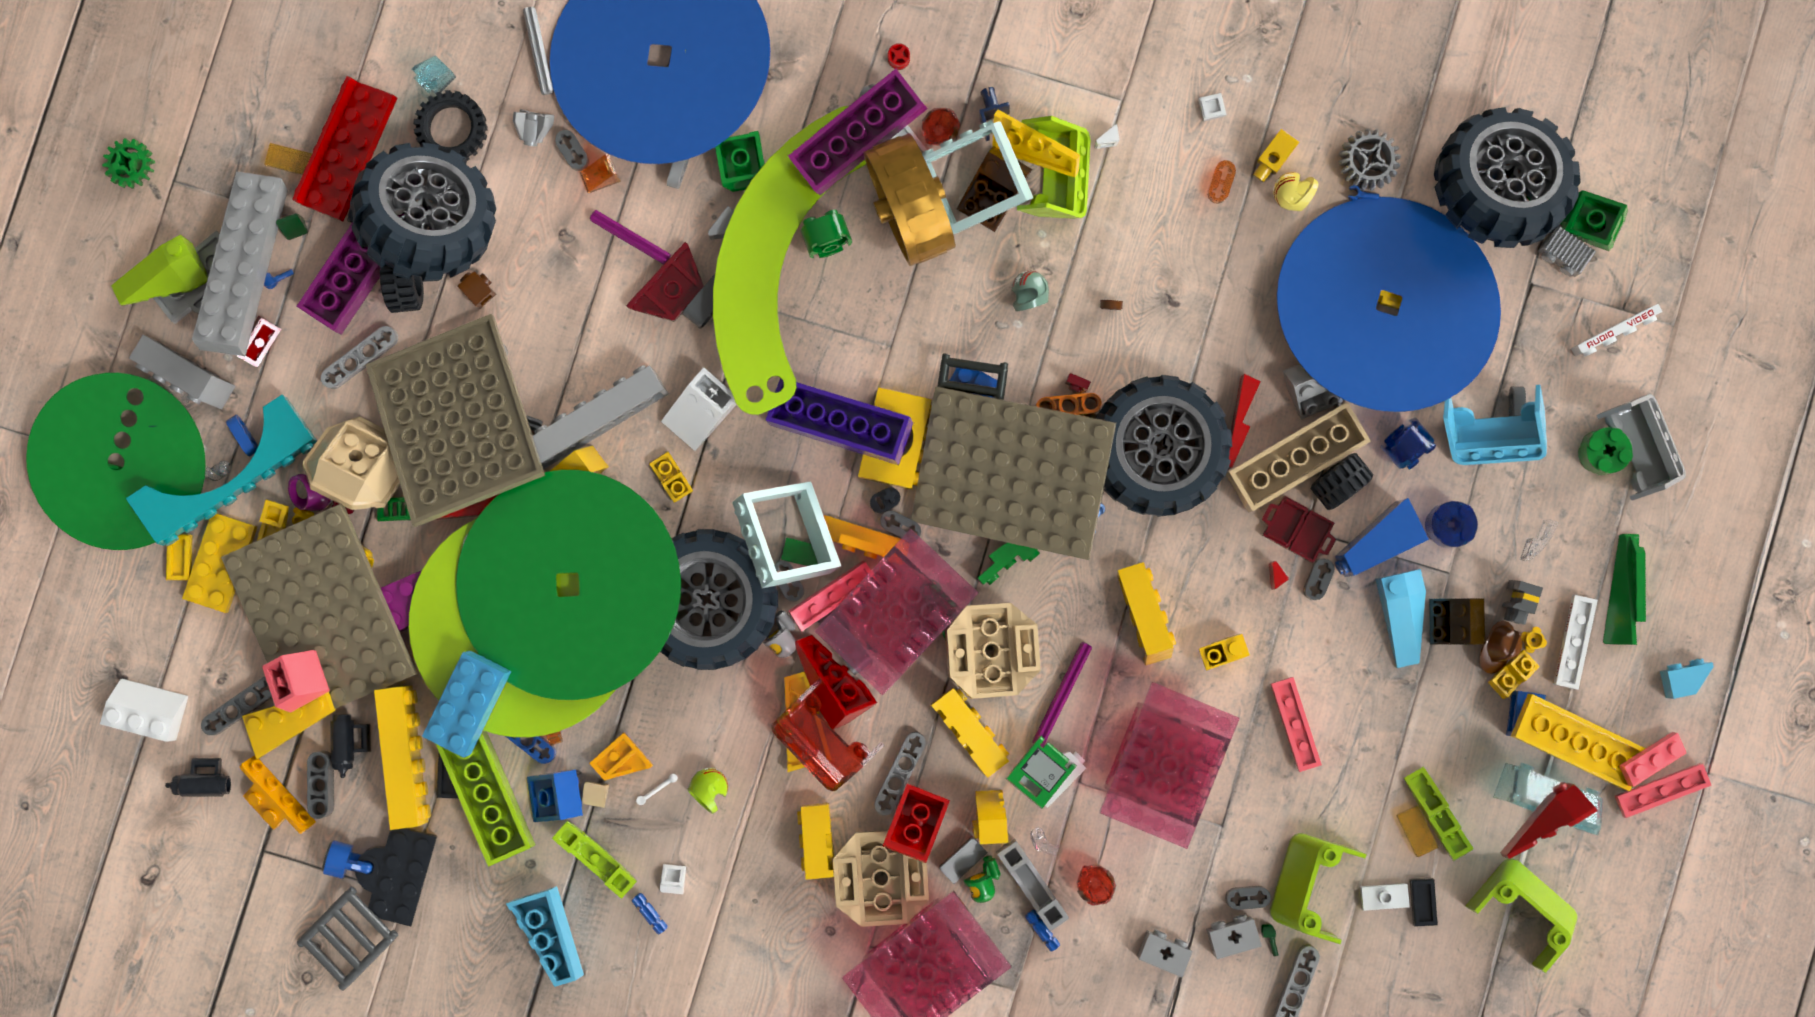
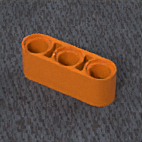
M1095 393L1043 397L1037 401L1035 406L1039 407L1041 403H1048L1051 406V410L1091 416L1100 410L1102 401ZM1089 398L1095 400L1097 404L1096 409H1087L1085 407V400ZM1066 400L1072 402L1074 410L1072 412L1064 411L1062 409V402Z

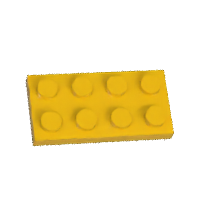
M218 513L210 518L182 599L228 613L236 590L221 557L251 544L257 526Z

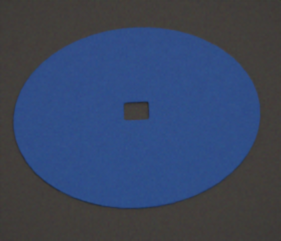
M569 0L558 19L551 43L550 75L557 101L571 125L582 137L603 152L620 159L643 164H665L683 161L715 148L738 130L749 117L763 92L767 80L771 53L770 36L763 11L757 0ZM650 45L672 47L669 67L649 66L647 64Z
M1379 197V199L1361 198L1333 207L1314 219L1298 235L1285 256L1277 287V309L1284 337L1292 353L1306 372L1325 389L1345 401L1361 407L1387 412L1420 410L1444 402L1462 391L1479 375L1489 360L1498 338L1501 319L1500 295L1497 281L1486 256L1478 244L1467 237L1469 234L1459 226L1456 229L1446 218V215L1418 202L1394 197ZM1381 290L1402 297L1397 316L1376 309Z

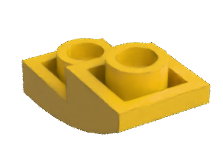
M669 451L649 462V465L674 503L693 492L692 487Z
M1522 650L1518 656L1512 658L1497 672L1488 683L1502 699H1505L1521 683L1527 681L1540 666L1525 650Z

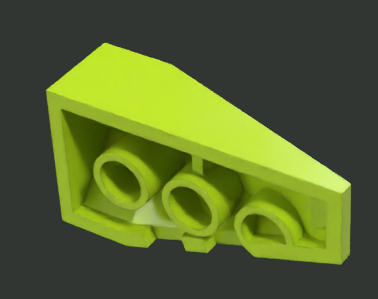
M178 235L160 245L113 283L111 287L119 304L123 306L148 301L149 298L167 297L173 293L191 292L207 283L209 276L193 243L182 235Z

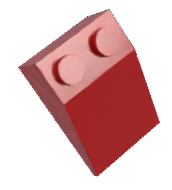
M907 784L884 840L883 847L927 863L950 800Z

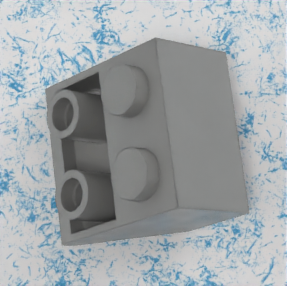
M1300 364L1283 371L1287 390L1301 420L1343 402L1342 398L1334 395L1315 381Z

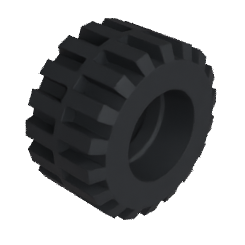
M386 264L382 268L380 267L381 291L389 312L398 313L420 310L424 298L422 277L411 275L408 280L393 275L394 269Z
M1353 453L1320 476L1310 489L1325 508L1331 510L1344 503L1372 480L1374 474L1358 454Z

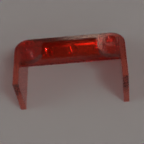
M819 678L772 723L771 729L774 735L826 789L836 791L860 771L884 744L881 742L873 750L869 751L867 746L860 742H853L848 745L835 730L831 729L829 724L817 713L821 709L822 704L819 696L813 690L822 682Z

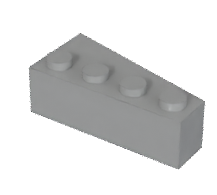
M142 335L129 359L137 363L136 368L145 373L153 372L152 377L164 384L168 381L171 383V389L180 394L183 391L188 393L187 398L197 404H200L202 401L223 409L236 387L235 385L218 378L219 376L180 356L181 354L160 342Z

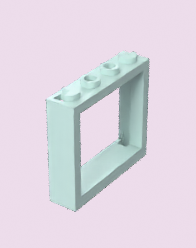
M990 120L979 125L980 130L974 133L972 129L959 135L961 139L955 142L952 139L940 144V149L934 151L932 148L922 153L932 177H936L937 175L931 162L993 133L1019 194L959 222H956L947 198L941 199L953 235L1033 199L1001 122L993 123Z
M811 481L744 493L732 502L735 509L734 513L741 527L742 536L745 538L749 549V556L753 561L756 576L759 578L762 588L831 574L841 567ZM794 495L818 564L777 573L752 503Z

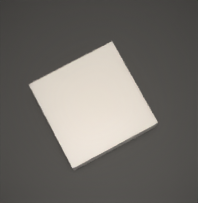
M1221 93L1198 99L1203 121L1226 116Z

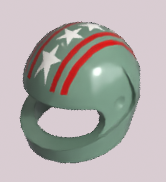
M1032 270L1024 271L1014 279L1012 291L1016 294V301L1013 303L1015 311L1031 309L1048 302V282L1040 273Z

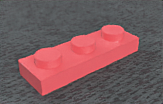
M1671 732L1619 766L1628 786L1634 787L1685 755L1686 750L1679 734Z

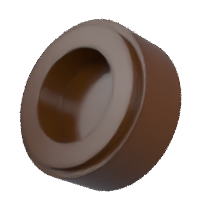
M1100 300V308L1121 310L1123 309V301Z

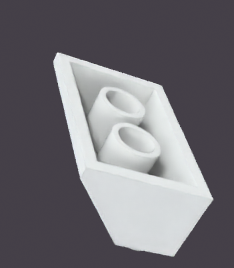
M120 679L106 701L100 724L165 742L175 741L188 696Z

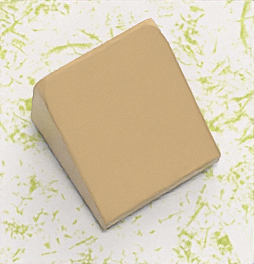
M585 781L582 804L605 808L609 785Z

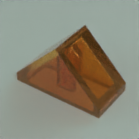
M609 154L603 155L580 172L587 193H592L621 182L615 164Z

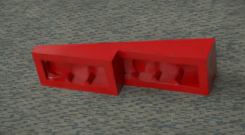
M1243 374L1240 378L1231 425L1233 447L1230 448L1229 460L1231 462L1228 470L1233 467L1251 427L1244 424L1243 420L1261 383L1260 380Z

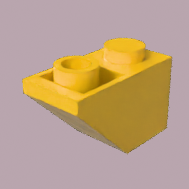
M1236 634L1199 648L1206 671L1250 656L1243 634Z

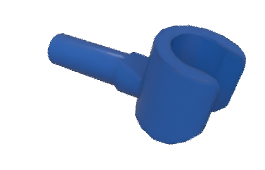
M1352 185L1348 189L1355 190L1358 193L1356 196H1348L1350 201L1359 198L1379 199V194L1361 191L1358 186Z
M290 269L275 277L267 273L264 286L267 289L275 288L278 282L293 275V270Z

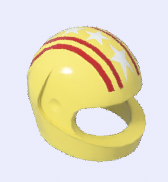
M1286 173L1275 182L1273 188L1274 199L1284 209L1302 211L1314 197L1318 188V181L1313 177L1299 181V173Z

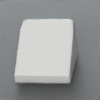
M1117 124L1096 140V149L1117 146L1119 142Z
M663 864L660 891L663 893L683 894L686 866Z

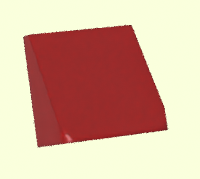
M1277 561L1269 563L1271 589L1275 590L1288 581L1289 577Z

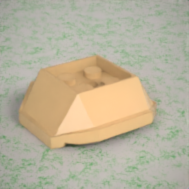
M360 416L326 428L303 460V469L306 473L310 489L351 510L385 507L400 485L384 428ZM353 459H358V460H360V461H358V462H353V461H351V460H353Z
M1012 603L964 606L945 630L948 677L971 699L1018 695L1041 671L1038 625ZM989 644L994 647V654L991 657H988L985 653V648Z
M888 830L855 832L833 858L836 907L861 927L908 924L929 901L927 863L883 847ZM877 872H885L888 876L887 881L878 883L874 877Z

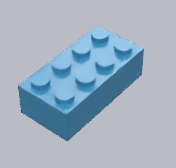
M472 651L463 652L422 737L461 757L471 755L511 671Z

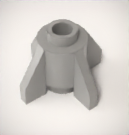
M520 109V112H514L513 123L519 139L523 140L524 145L537 146V143H542L544 137L553 126L554 115L540 114Z

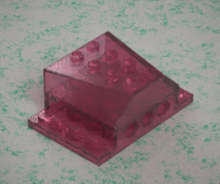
M910 529L820 624L815 632L883 696L979 592Z
M1151 682L1144 702H1138L1105 782L1104 788L1108 791L1099 813L1188 849L1240 718Z
M953 890L942 900H939V898L935 899L918 912L908 924H903L869 950L862 961L843 975L842 979L871 1017H948L1009 970L1012 965Z

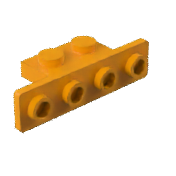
M824 515L832 541L842 544L841 549L854 553L855 549L864 551L863 556L873 559L881 556L900 563L905 562L910 547L909 541Z
M255 755L239 766L244 774L254 783L243 797L273 830L279 827L285 819L299 834H302L316 823L314 818L309 815L261 760H256Z

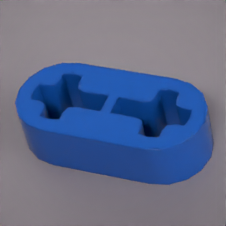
M237 414L226 420L227 426L245 454L249 457L254 455L258 444L243 420Z

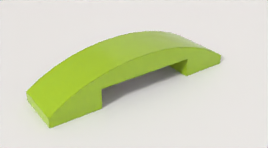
M568 820L552 837L565 851L572 853L603 880L604 884L621 899L637 882L613 856Z

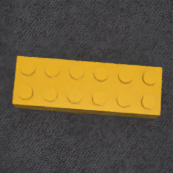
M413 685L374 690L390 830L423 825L428 823V818L431 817L430 805L426 804L425 795H428V785L423 779V772H425L426 766L425 760L421 758L420 749L423 748V740L421 735L418 736L417 726H420V716L415 710V703L418 702L417 692L413 690Z

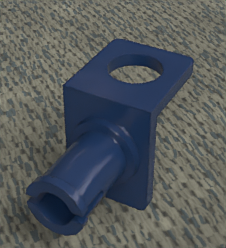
M988 87L989 95L987 88L980 92L986 107L979 110L981 124L986 123V120L994 119V114L997 110L1007 115L1010 114L1009 102L998 104L994 87ZM990 135L985 137L986 142L990 141Z

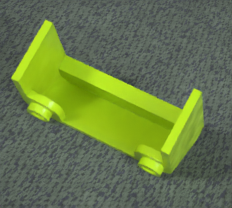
M1054 116L1023 119L1022 123L1080 154L1079 172L1076 177L1044 168L1042 194H1035L1029 205H1019L1017 210L1037 217L1083 218L1087 212L1091 143L1088 130Z
M1303 833L1292 836L1270 906L1272 919L1277 923L1302 933L1341 944L1342 940L1336 935L1320 930L1322 926L1320 916L1316 912L1307 909L1320 865L1326 867L1336 866L1340 862L1343 852L1364 859L1367 854Z
M1506 859L1469 900L1465 907L1478 914L1492 897L1503 904H1509L1521 895L1554 924L1547 933L1548 945L1532 963L1535 968L1546 973L1570 945L1577 923V913L1521 862L1515 859Z

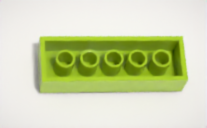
M482 731L472 754L466 757H461L436 744L488 867L535 846L536 844L488 733Z

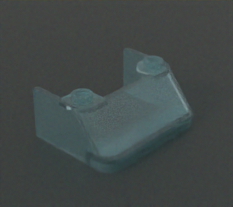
M1505 763L1493 798L1534 812L1545 797L1553 792L1552 788L1561 782L1533 772L1535 767L1521 763L1520 766ZM1586 787L1585 791H1580L1598 811L1572 827L1598 836L1602 826L1603 798L1599 797L1600 792Z

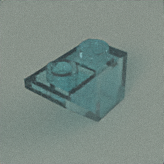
M437 56L427 59L412 68L416 74L414 79L428 93L431 91L435 94L439 91L442 92L456 78L455 74Z

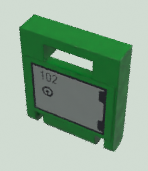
M1042 736L1035 741L1005 778L1041 809H1043L1077 766L1072 763L1066 768L1065 765L1070 759L1051 743L1047 742L1042 748L1040 744L1045 739ZM1023 776L1041 789L1036 796L1019 783Z

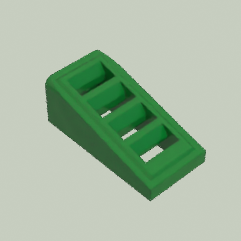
M390 498L388 501V516H384V507L377 508V521H411L405 498ZM393 503H397V516H393ZM401 503H405V515L403 516Z

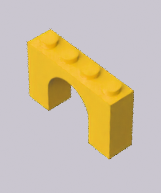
M878 387L874 406L909 416L913 421L911 428L913 443L909 451L902 456L899 466L863 455L858 478L912 490L913 485L917 486L920 472H916L917 464L922 462L924 450L921 449L922 442L926 441L928 430L926 424L928 418L930 419L932 399Z

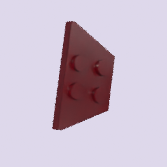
M686 242L626 305L628 309L675 322L681 316L685 308L704 287L691 250Z

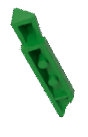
M1620 534L1603 643L1637 645L1636 622H1646V553L1644 547H1639V534Z

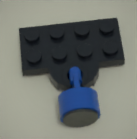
M409 828L390 830L386 846L369 848L362 855L352 852L353 845L333 840L328 846L322 865V872L325 875L344 879L347 870L354 871L358 883L365 890L372 893L368 908L379 919L411 927L437 836Z

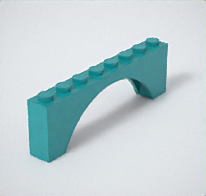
M282 394L263 407L264 426L259 446L247 466L228 483L212 491L190 496L165 494L145 485L126 498L157 544L169 546L179 539L177 536L183 532H191L198 527V522L204 518L207 520L218 513L217 509L223 505L227 507L237 500L236 497L243 492L246 494L256 488V483L262 479L265 481L276 474L275 470L281 466L287 467L295 461L294 458L301 453L304 455L311 451L317 440L286 396Z

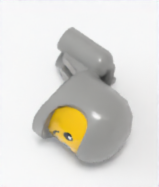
M780 610L775 615L779 628L763 644L766 647L770 646L777 657L786 658L796 650V639L789 631L795 630V622L785 611Z

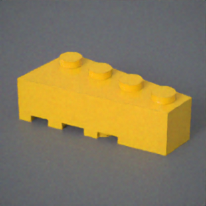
M1144 562L1117 570V578L1127 606H1130L1129 615L1132 625L1137 627L1136 635L1139 647L1145 650V658H1143L1145 666L1172 658L1173 645H1176L1173 632H1168L1166 624L1169 622L1165 610H1160L1158 604L1161 602L1157 589L1153 590L1151 581H1154L1151 569L1146 568Z
M952 687L932 702L931 706L988 778L1009 762L1007 759L1009 752L1002 743L997 746L992 739L996 735L988 725L985 727L981 725L978 720L982 717L974 707L969 709L964 703L967 698L960 688L955 691Z

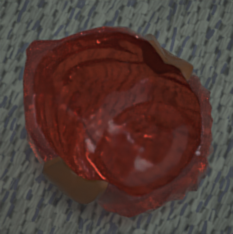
M933 108L922 119L921 132L925 143L940 146L941 143L950 139L954 141L960 128L959 119L955 111L950 108Z
M1084 865L1076 883L1077 892L1080 897L1093 906L1109 903L1113 898L1117 885L1110 871L1101 865Z

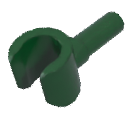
M1262 924V938H1269L1272 954L1274 957L1278 956L1275 942L1276 930L1271 924Z

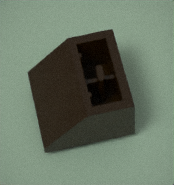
M1484 598L1429 599L1430 645L1485 644Z

